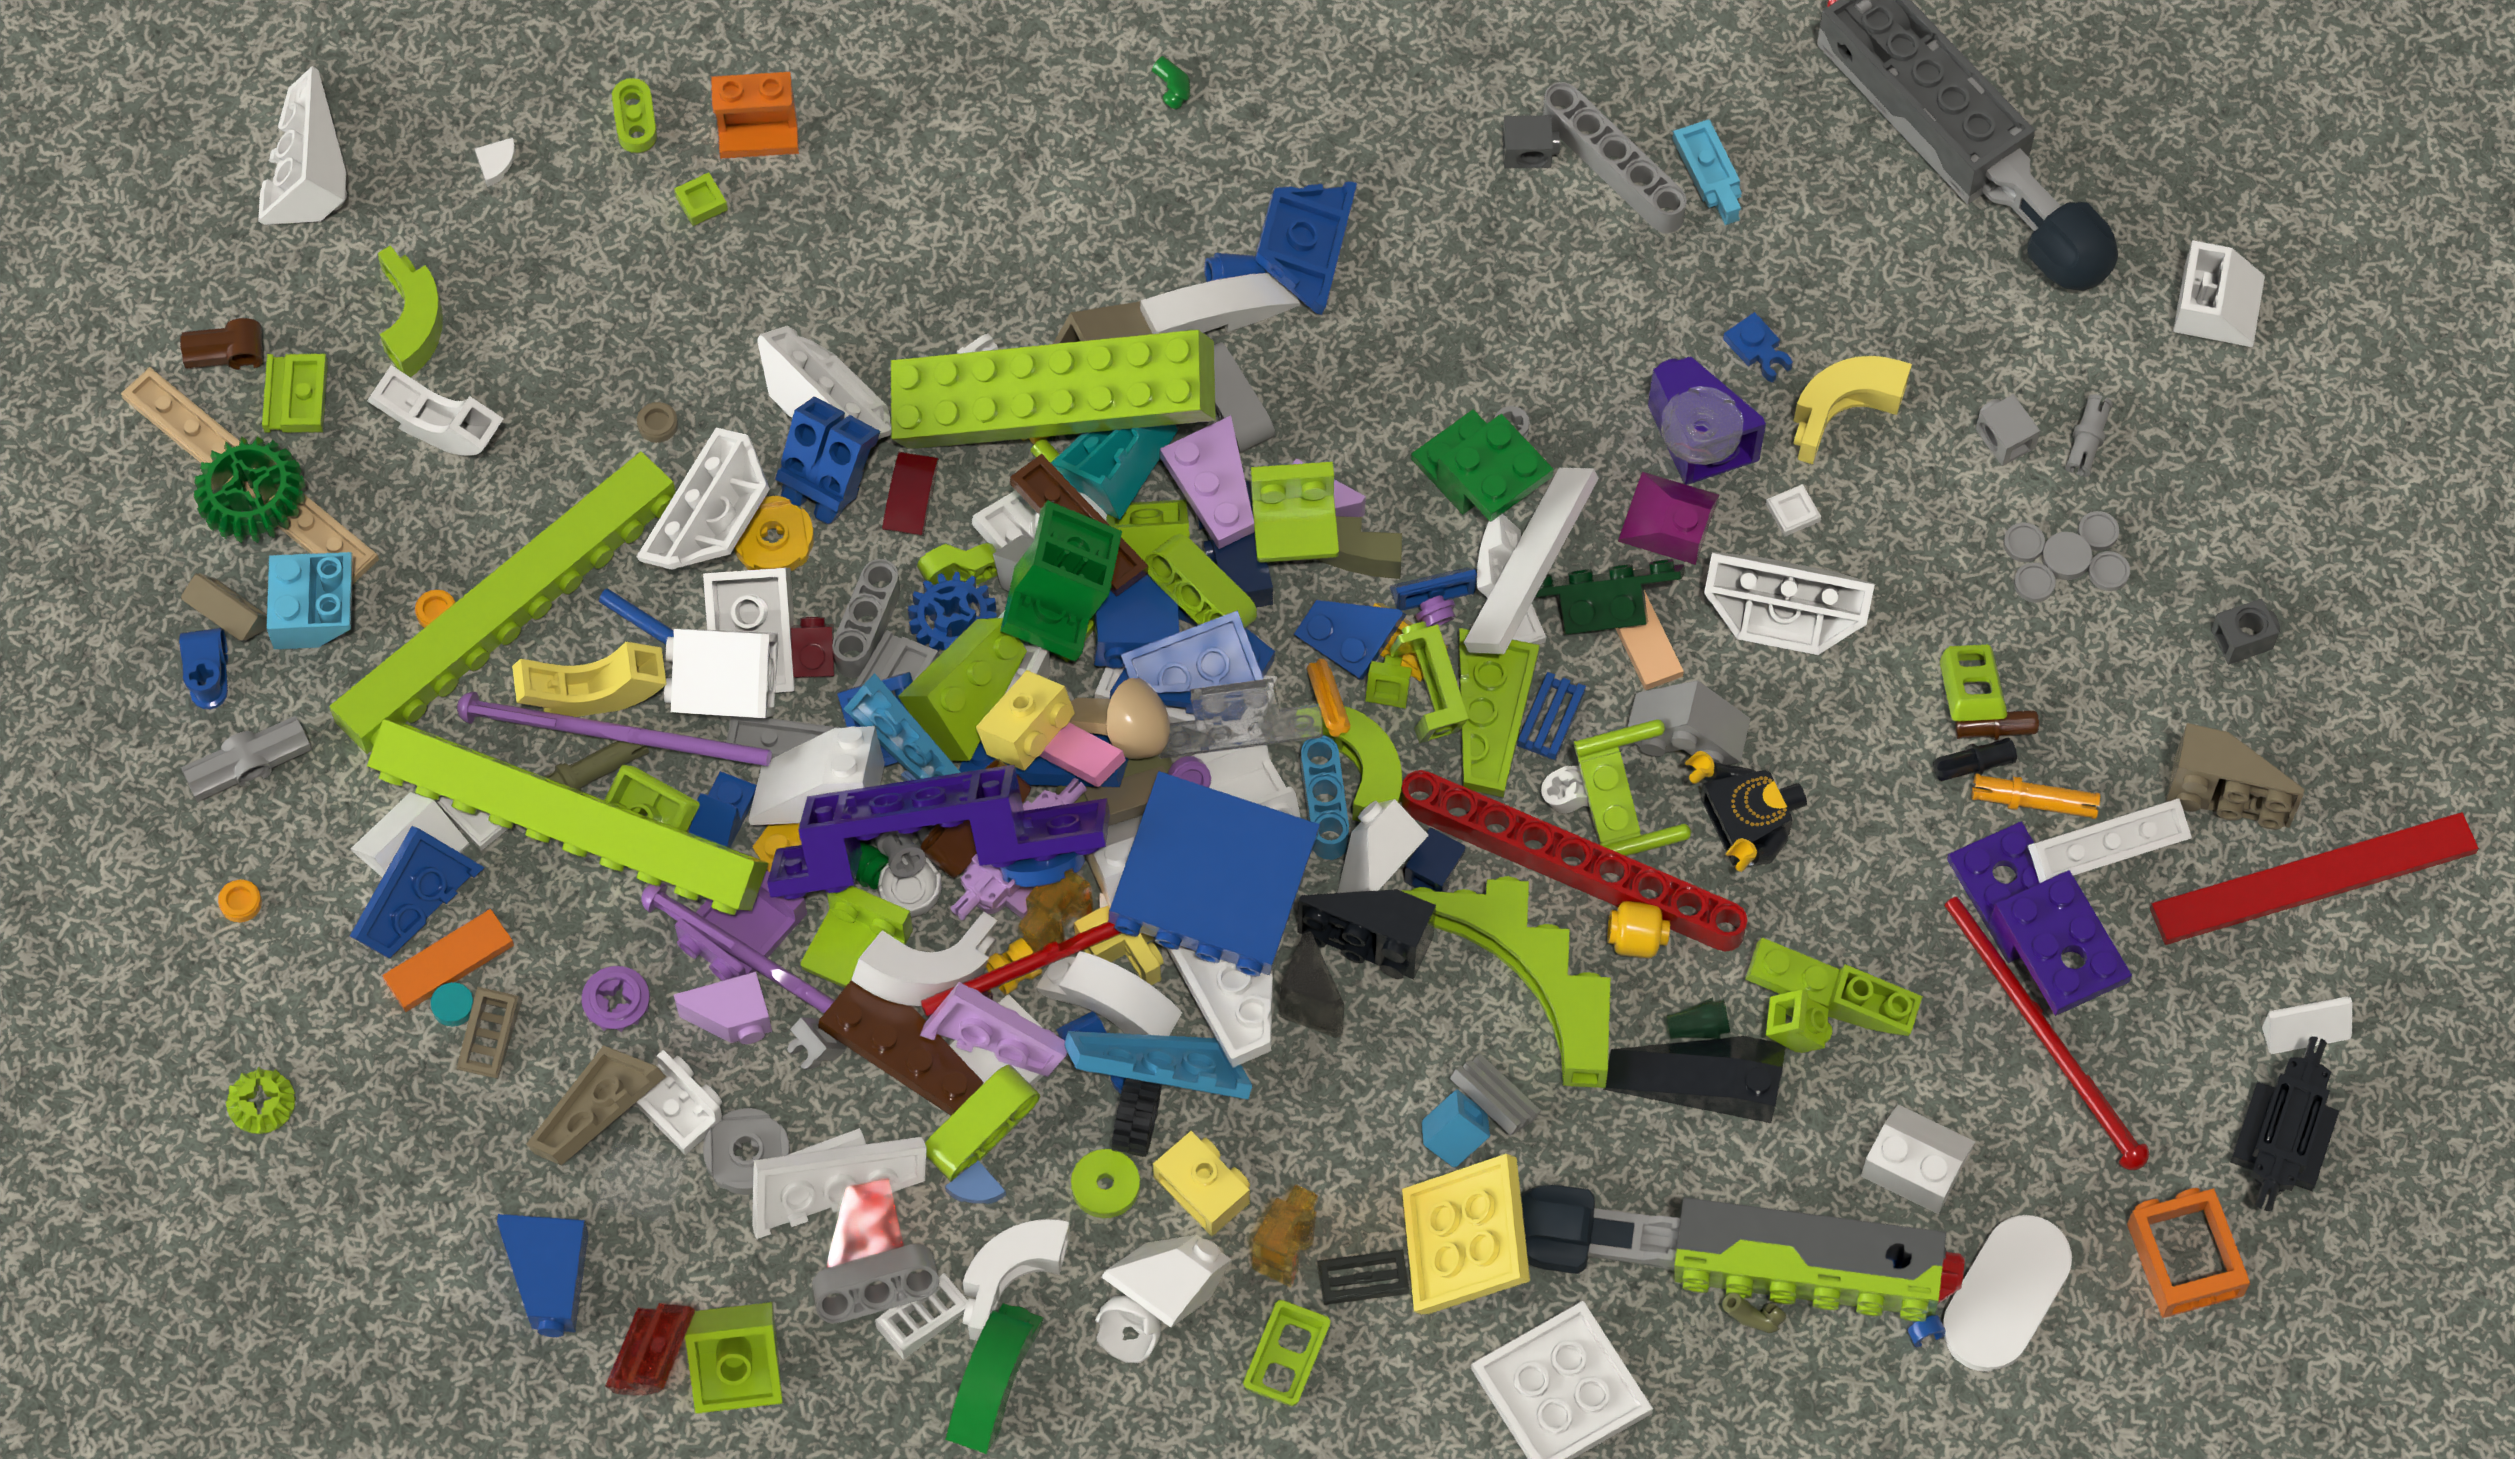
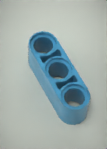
M1315 735L1304 742L1301 750V775L1308 821L1320 824L1313 851L1323 859L1333 860L1345 854L1349 838V821L1339 750L1332 738L1325 735ZM1322 756L1329 761L1319 765L1310 760L1313 757ZM1320 794H1329L1334 799L1329 802H1321L1315 797ZM1332 831L1340 837L1334 840H1326L1320 835L1324 832Z

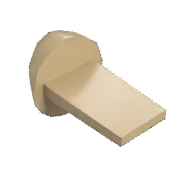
M1130 678L1123 681L1117 687L1111 699L1075 698L1071 701L1075 714L1069 723L1088 733L1108 735L1112 745L1122 750L1124 756L1128 759L1157 756L1162 753L1169 742L1170 719L1165 704L1151 685L1141 678Z

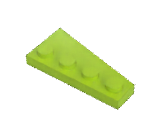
M1459 628L1460 693L1469 718L1461 728L1463 787L1504 798L1540 645L1512 639L1504 654L1468 652L1464 644L1470 630Z

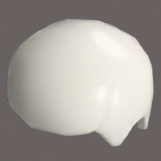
M902 855V861L905 865H907L908 862L905 859L904 855ZM927 857L920 871L909 877L894 875L888 863L880 871L878 882L880 897L910 910L911 918L927 913L938 902L942 890L941 874Z
M1113 1296L1101 1307L1095 1319L1097 1323L1100 1322V1329L1097 1335L1099 1345L1111 1356L1126 1363H1141L1147 1359L1161 1335L1160 1320L1128 1296ZM1131 1326L1139 1333L1137 1339L1123 1341L1124 1334L1122 1331L1124 1327Z

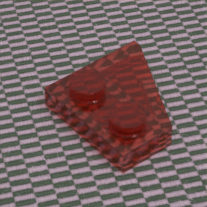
M889 1178L846 1187L826 1268L904 1246Z

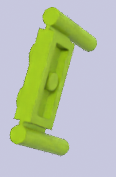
M1659 719L1574 741V748L1578 757V764L1599 844L1625 856L1685 841L1691 836V829L1687 824H1680L1643 835L1640 834L1641 831L1619 747L1661 736L1665 731V726Z

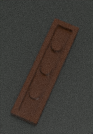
M1040 454L1010 476V485L1039 515L1041 508L1048 500L1109 525L1043 454ZM1122 537L1110 588L1116 597L1148 574L1149 567Z

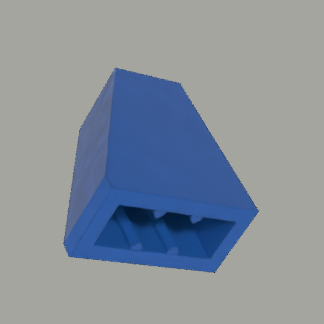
M498 1214L497 1224L532 1329H538L537 1332L540 1335L547 1337H561L564 1335V1331L575 1332L589 1235L585 1221Z

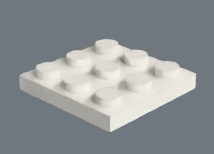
M1584 1301L1473 1362L1471 1365L1474 1375L1528 1459H1574L1652 1414V1406Z

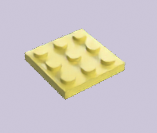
M1504 1154L1402 1189L1414 1312L1430 1314L1530 1282L1517 1157Z

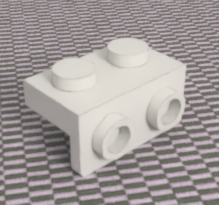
M662 1050L657 1055L659 1063L657 1067L666 1077L640 1098L635 1105L686 1155L706 1137L711 1128L713 1130L715 1125L722 1121L720 1109L722 1100L710 1086L705 1084L701 1088L691 1078L694 1073L681 1057L676 1056L672 1059Z

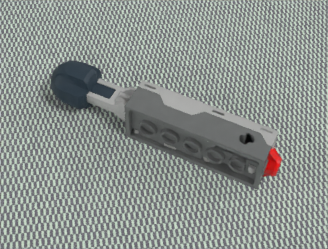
M1827 0V8L1822 10L1817 46L1968 205L1985 194L1994 203L2011 206L2034 231L2028 242V257L2050 280L2066 289L2084 291L2101 285L2114 270L2118 259L2117 243L2110 226L2088 202H2067L2061 206L2030 174L2029 157L2036 130L1911 0Z

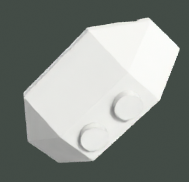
M789 326L759 335L757 342L769 396L788 416L793 418L795 409L815 396L844 411V418L851 415L881 431L878 439L891 435L888 406L835 354L810 339L797 336V331Z
M715 428L636 556L640 562L675 569L731 554L770 490L748 435Z
M1712 552L1704 594L1738 640L1819 655L1867 625L1875 584L1838 572L1750 555Z

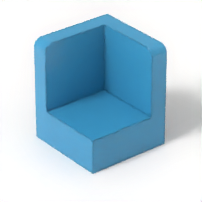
M1456 1089L1422 1120L1423 1145L1452 1167H1457L1490 1137L1488 1114Z

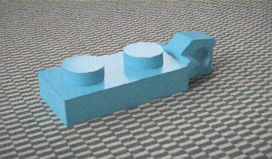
M1710 119L1673 131L1672 140L1702 201H1705L1708 208L1716 206L1725 225L1739 221L1741 206L1737 199L1741 198L1742 195L1740 179Z

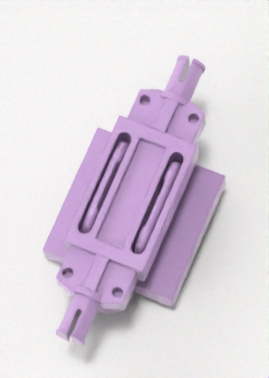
M1073 778L1059 795L1044 790L1033 803L1027 800L1023 804V808L1026 811L1072 804L1087 789L1082 782L1079 783L1078 779ZM976 853L972 858V862L963 871L965 874L961 877V884L966 892L950 909L956 916L958 915L959 919L964 920L975 906L987 914L997 913L1006 906L1025 921L1061 881L1034 887L1016 885L1014 879L1008 883L1003 880L1001 867H993L991 864L979 866ZM1071 868L1068 871H1065V877L1073 870V868Z

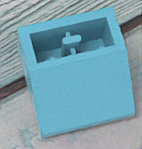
M352 552L269 555L267 632L274 649L319 648L351 629Z

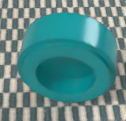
M451 982L441 985L434 991L430 1005L433 1015L439 1023L455 1027L469 1020L474 1000L466 986Z

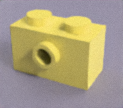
M1026 670L981 720L976 729L987 755L1000 759L1010 765H1015V767L1025 771L1036 757L1043 753L1045 747L1059 731L1069 723L1075 712L1064 685Z
M1190 1131L1153 1163V1177L1213 1236L1250 1204V1183L1241 1171L1235 1167L1229 1169L1219 1159L1221 1157L1220 1152L1210 1140L1205 1137L1200 1140Z

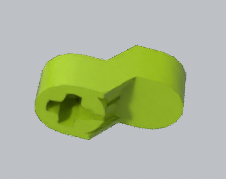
M983 543L967 551L943 544L927 552L917 563V567L924 579L933 585L938 584V574L941 573L945 576L946 581L952 580L955 572H959L961 580L965 582L968 578L974 576L976 577V586L998 575L993 557L996 549L991 543Z

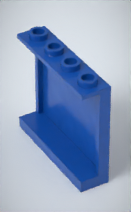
M1158 771L1109 910L1108 922L1115 924L1114 928L1127 935L1138 936L1140 932L1155 937L1157 944L1169 949L1177 950L1182 946L1194 950L1197 957L1208 962L1219 963L1220 959L1237 964L1236 969L1247 975L1257 977L1261 973L1270 975L1305 868L1318 836L1320 824Z

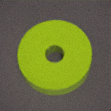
M1112 1149L1092 1151L1082 1157L1073 1169L1071 1176L1073 1198L1077 1205L1091 1216L1113 1218L1122 1215L1134 1205L1140 1191L1138 1169L1134 1162L1121 1152L1113 1151ZM1102 1178H1109L1114 1184L1109 1189H1102L1097 1183Z

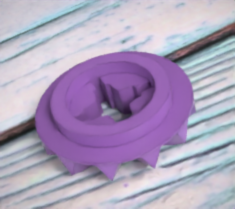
M611 966L599 970L589 978L583 988L581 1000L583 1010L590 1022L592 1021L600 1026L603 1031L606 1029H617L622 1032L625 1027L632 1024L638 1025L640 1018L648 1011L650 993L647 983L639 973L627 967ZM622 986L623 999L628 1001L629 1004H618L610 1012L609 1000L603 996H614Z

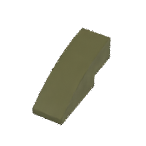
M1336 516L1339 555L1333 558H1319L1317 560L1354 573L1373 577L1400 579L1402 533L1361 532L1362 517Z

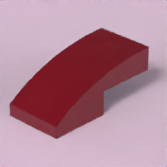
M898 452L882 525L883 530L924 536L929 502L933 496L939 458Z

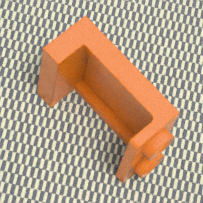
M791 72L711 76L713 113L716 114L719 132L720 159L799 154L798 123Z

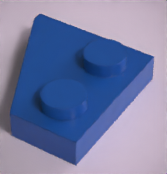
M1316 600L1294 635L1363 680L1369 673L1371 661L1378 659L1407 614L1399 609Z

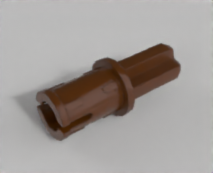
M2033 710L2007 712L2005 719L1955 721L1957 739L1994 737L1995 741L1999 740V736L2036 734L2039 730V717L2037 712Z

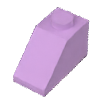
M756 972L674 994L680 1018L730 1043L740 1041L742 1044H752L763 1039L765 1033L772 1032L768 1011Z

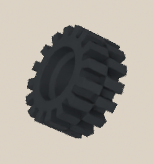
M1126 1078L1114 1125L1115 1129L1112 1137L1113 1151L1142 1157L1147 1156L1157 1119L1162 1084Z

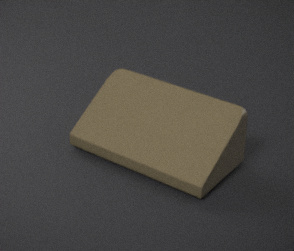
M195 573L181 595V599L238 640H247L267 630V614L215 577Z
M1163 766L1123 778L1120 787H1092L1087 789L1084 795L1086 801L1107 798L1110 810L1109 826L1144 814L1158 771L1166 773Z

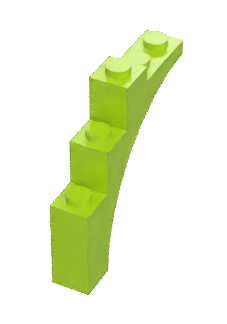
M1510 876L1499 877L1496 880L1487 879L1486 894H1477L1467 889L1456 890L1453 893L1435 892L1426 887L1402 890L1407 894L1435 904V928L1464 937L1493 953L1517 973L1537 997L1555 1034L1561 1055L1563 1086L1606 1088L1611 977H1601L1593 972L1568 975L1570 929H1560L1552 924L1527 927L1529 881H1519L1517 878Z

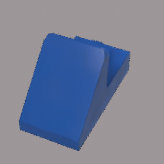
M720 771L709 794H699L697 801L700 806L691 822L689 832L731 848L752 806L757 785Z

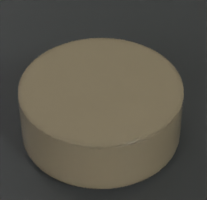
M654 402L644 406L637 416L639 433L650 442L659 443L669 440L678 428L676 412L671 406L662 402Z

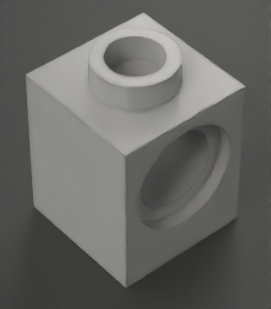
M2014 394L2001 401L2000 399H1994L1984 405L1980 410L1975 429L2001 466L2036 449L2040 435V429Z

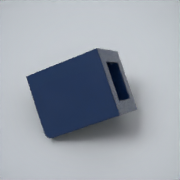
M1430 827L1427 831L1429 836L1419 845L1405 867L1404 882L1414 888L1426 887L1435 892H1447L1450 876L1465 853V845Z

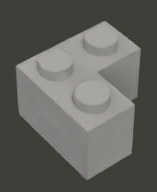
M1696 680L1636 693L1628 727L1656 719L1661 720L1665 726V731L1661 736L1635 742L1642 752L1651 756H1662L1667 752L1685 750L1690 755H1694L1697 751H1704L1717 763L1729 765L1741 762L1751 718L1700 681Z

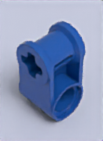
M222 628L180 633L179 643L183 663V680L186 687L190 690L192 701L202 709L217 708L224 703L228 694L226 664H228V654L224 655V653H228L224 630Z

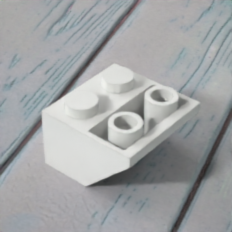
M2192 240L2184 267L2173 332L2253 347L2265 275L2233 248Z

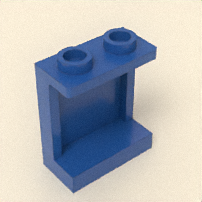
M1148 574L1117 597L1110 590L1109 596L1095 612L1096 648L1094 664L1110 668L1125 667L1121 654L1180 632L1178 604Z

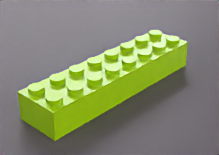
M1200 330L891 360L892 440L908 449L1216 421L1214 341Z

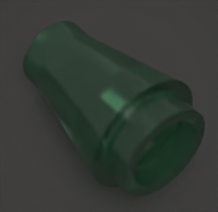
M1712 997L1676 1013L1666 1014L1671 1040L1677 1038L1721 1039V1034L1731 1033L1724 999L1714 1001Z

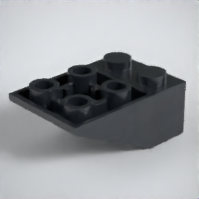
M1398 889L1301 895L1298 901V933L1302 934L1303 939L1313 946L1323 948L1327 944L1341 950V954L1350 961L1364 963L1366 960L1379 965L1380 970L1392 978L1402 979L1406 976L1414 980L1434 937L1436 905Z

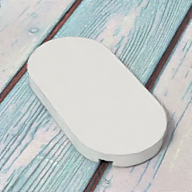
M2020 1215L2003 1221L1992 1231L1963 1279L1962 1288L1953 1296L1943 1317L1942 1324L1946 1330L1944 1334L1946 1345L1951 1355L1961 1364L1977 1371H1992L1993 1369L2005 1368L2014 1364L2024 1353L2065 1283L2071 1269L2072 1254L2070 1245L2058 1227L2037 1216Z

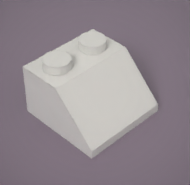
M1897 1104L1884 1123L1865 1160L1861 1177L1939 1214L1975 1141Z

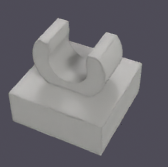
M801 1017L790 1029L797 1038L790 1042L787 1051L790 1054H797L804 1047L808 1050V1057L801 1064L803 1070L818 1067L822 1060L834 1061L846 1051L845 1046L841 1042L818 1028L820 1018Z

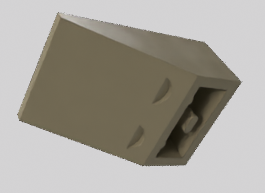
M2187 723L2174 757L2166 801L2179 798L2185 811H2198L2200 808L2217 812L2219 817L2226 820H2239L2241 818L2256 820L2260 826L2275 830L2282 827L2290 828L2305 789L2229 732Z

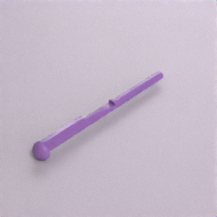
M477 692L464 694L457 704L459 717L470 724L473 723L475 717L483 716L492 720L762 766H769L772 757L771 750L497 703H486L479 701Z
M661 883L660 886L650 884L644 889L641 901L643 907L649 913L658 908L677 921L679 919L684 920L719 948L822 1013H825L835 1001L680 902L671 899L665 894L667 890L666 884Z

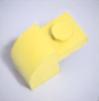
M1109 906L1099 908L1075 921V936L1108 922ZM1140 932L1138 936L1123 933L1083 950L1085 953L1095 955L1110 962L1126 955L1141 979L1150 985L1161 980L1160 965L1164 964L1163 958L1153 942L1146 944L1154 939L1152 936Z

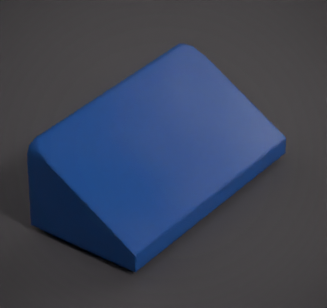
M1465 567L1390 585V590L1396 609L1403 611L1420 607L1421 603L1441 595L1445 601L1474 594L1476 591L1477 573L1475 569Z

